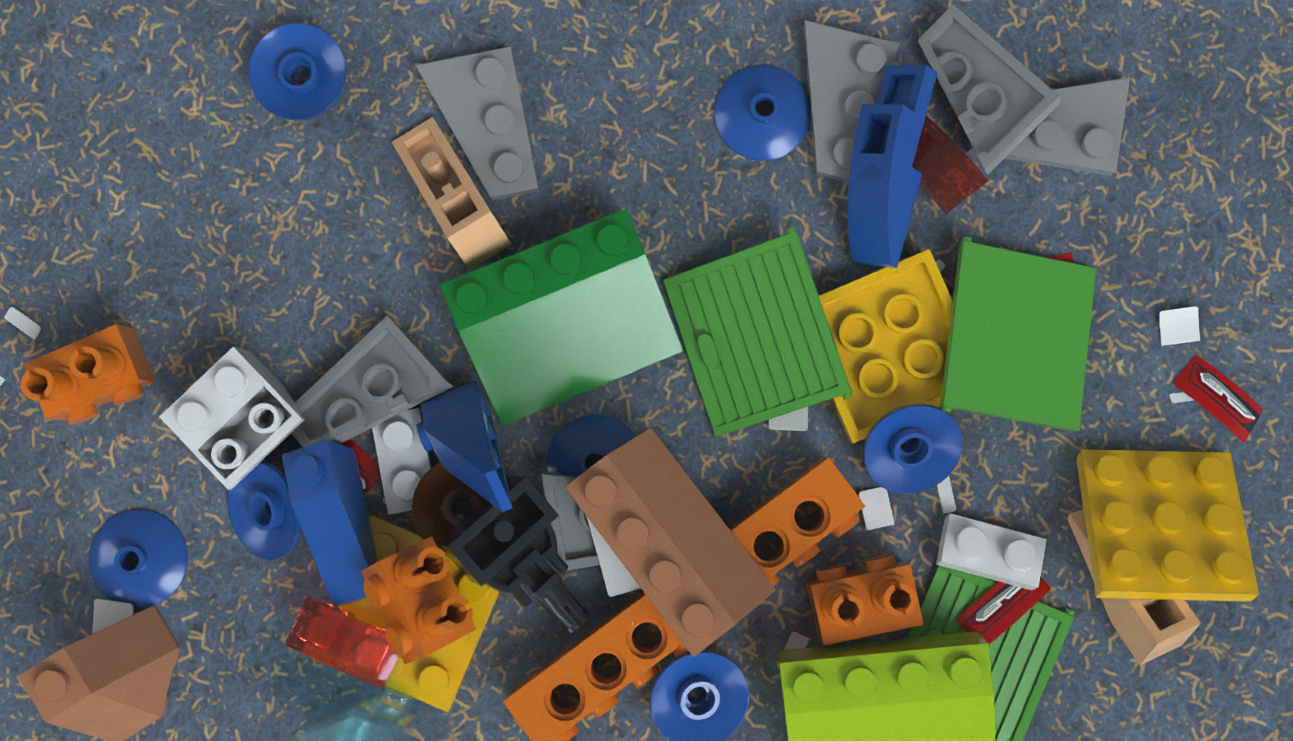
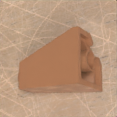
M154 605L62 648L19 675L18 678L45 723L107 741H125L164 716L169 697L167 692L173 668L177 665L181 646L157 606Z

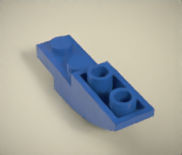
M927 64L886 66L876 103L862 104L855 133L848 186V233L851 261L855 264L897 268L922 177V173L914 169L912 164L937 72Z

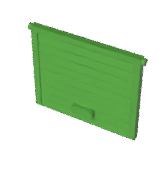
M795 227L786 229L787 234L663 280L715 437L841 395L844 400L853 397Z
M962 237L959 244L940 401L941 410L951 413V409L1067 431H1080L1096 268L971 242V237Z
M937 565L920 605L924 625L911 627L907 638L965 633L966 631L957 622V618L997 583L981 576ZM1038 601L1018 621L989 645L994 689L995 741H1023L1074 619V611L1065 608L1064 612Z

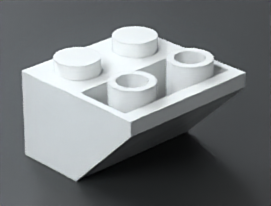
M234 346L159 416L228 490H232L305 420L287 389L251 351Z

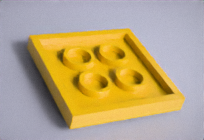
M930 249L898 262L897 268H883L819 296L852 390L853 397L844 400L841 395L831 399L850 444L865 439L873 425L882 416L898 407L909 404H928L940 407L953 300Z
M1081 449L1077 456V468L1096 598L1251 602L1259 595L1231 453Z
M375 514L369 517L377 562L423 540L417 532ZM444 555L442 559L443 561L449 559V573L460 596L469 602V604L465 605L466 609L472 608V621L476 630L424 658L404 664L401 656L396 655L388 644L386 638L387 626L379 609L373 607L368 599L365 598L339 607L331 605L311 654L449 712L500 592L485 584L480 586L469 581L453 561Z

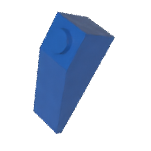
M471 382L420 403L423 422L416 424L426 452L434 450L444 469L502 512L513 509L494 420L477 382Z
M325 440L282 454L290 503L333 606L339 607L367 598L363 588L365 579L361 571L376 563L377 558L355 449Z

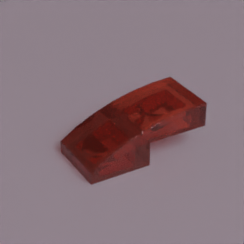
M925 116L912 167L922 173L921 185L946 215L986 184L988 180L960 147L930 118Z
M306 596L285 641L287 646L314 660L381 688L385 687L399 657L389 646L385 629L356 619L354 613L310 596Z

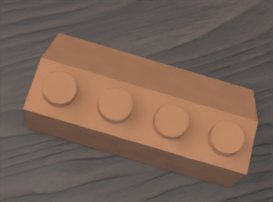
M651 428L604 456L565 487L693 658L776 591L771 582Z

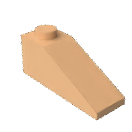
M433 117L392 141L393 146L444 234L469 270L512 245Z
M1081 509L1070 514L1067 519L1093 579L1084 510ZM1101 598L1111 623L1139 665L1182 646L1201 624L1185 600Z

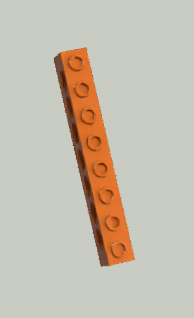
M823 457L729 527V529L771 584L775 586L780 581L776 573L791 562L796 567H799L809 561L820 551L816 543L831 532L836 537L846 533L860 521L856 513L866 506L831 459ZM805 501L814 502L820 512L817 524L809 529L798 527L794 518L796 508ZM765 531H772L779 536L780 549L771 558H760L754 551L755 539ZM642 592L511 690L504 698L503 703L531 741H569L579 732L578 727L575 725L590 713L595 718L602 716L619 702L620 699L616 693L631 682L636 688L642 686L660 671L656 663L671 652L677 658L688 650L647 595ZM649 622L655 624L660 629L662 636L655 646L642 647L635 642L632 633L639 624ZM602 653L613 654L619 659L621 669L612 677H603L593 667L594 658ZM560 684L573 685L579 691L580 701L572 707L561 706L554 699L553 689Z

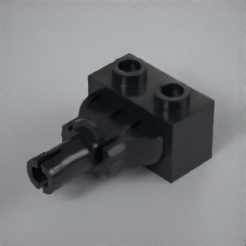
M511 476L507 480L513 509L502 512L485 500L438 541L437 544L469 581L480 586L485 584L499 592L511 593L522 607H526L533 601L521 588L520 585L522 584L527 593L537 600L561 627L562 632L568 635L578 629L579 626L565 609L576 621L579 620L581 623L587 620L590 613L586 608L584 609L562 583L561 576L556 572L564 573L569 567L557 553V539L554 529L550 524L559 515L526 476ZM547 560L555 568L556 571H554L553 568L547 563Z

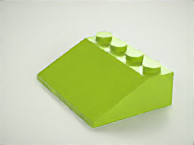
M978 631L778 651L788 741H995L994 689L989 645Z

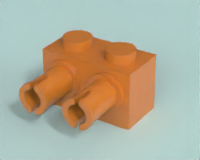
M115 324L23 364L26 372L21 378L20 386L21 391L27 398L39 401L46 420L67 421L68 425H75L98 415L96 408L110 401H113L114 405H121L144 395L142 387L152 384L156 380L134 328Z
M432 536L388 556L361 571L365 579L363 583L365 595L370 604L379 609L387 626L386 638L388 644L396 655L401 656L404 664L424 658L476 630L472 621V608L466 609L465 605L469 604V602L460 596L449 573V559L443 561L442 556L446 555V553L436 546Z
M894 554L866 559L865 569L847 572L845 565H835L816 570L817 579L808 580L806 584L818 640L825 646L924 625L911 564L904 561L896 562Z

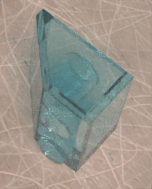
M386 687L384 692L376 689L311 717L290 733L285 741H409L422 707L412 704L413 697L390 687Z

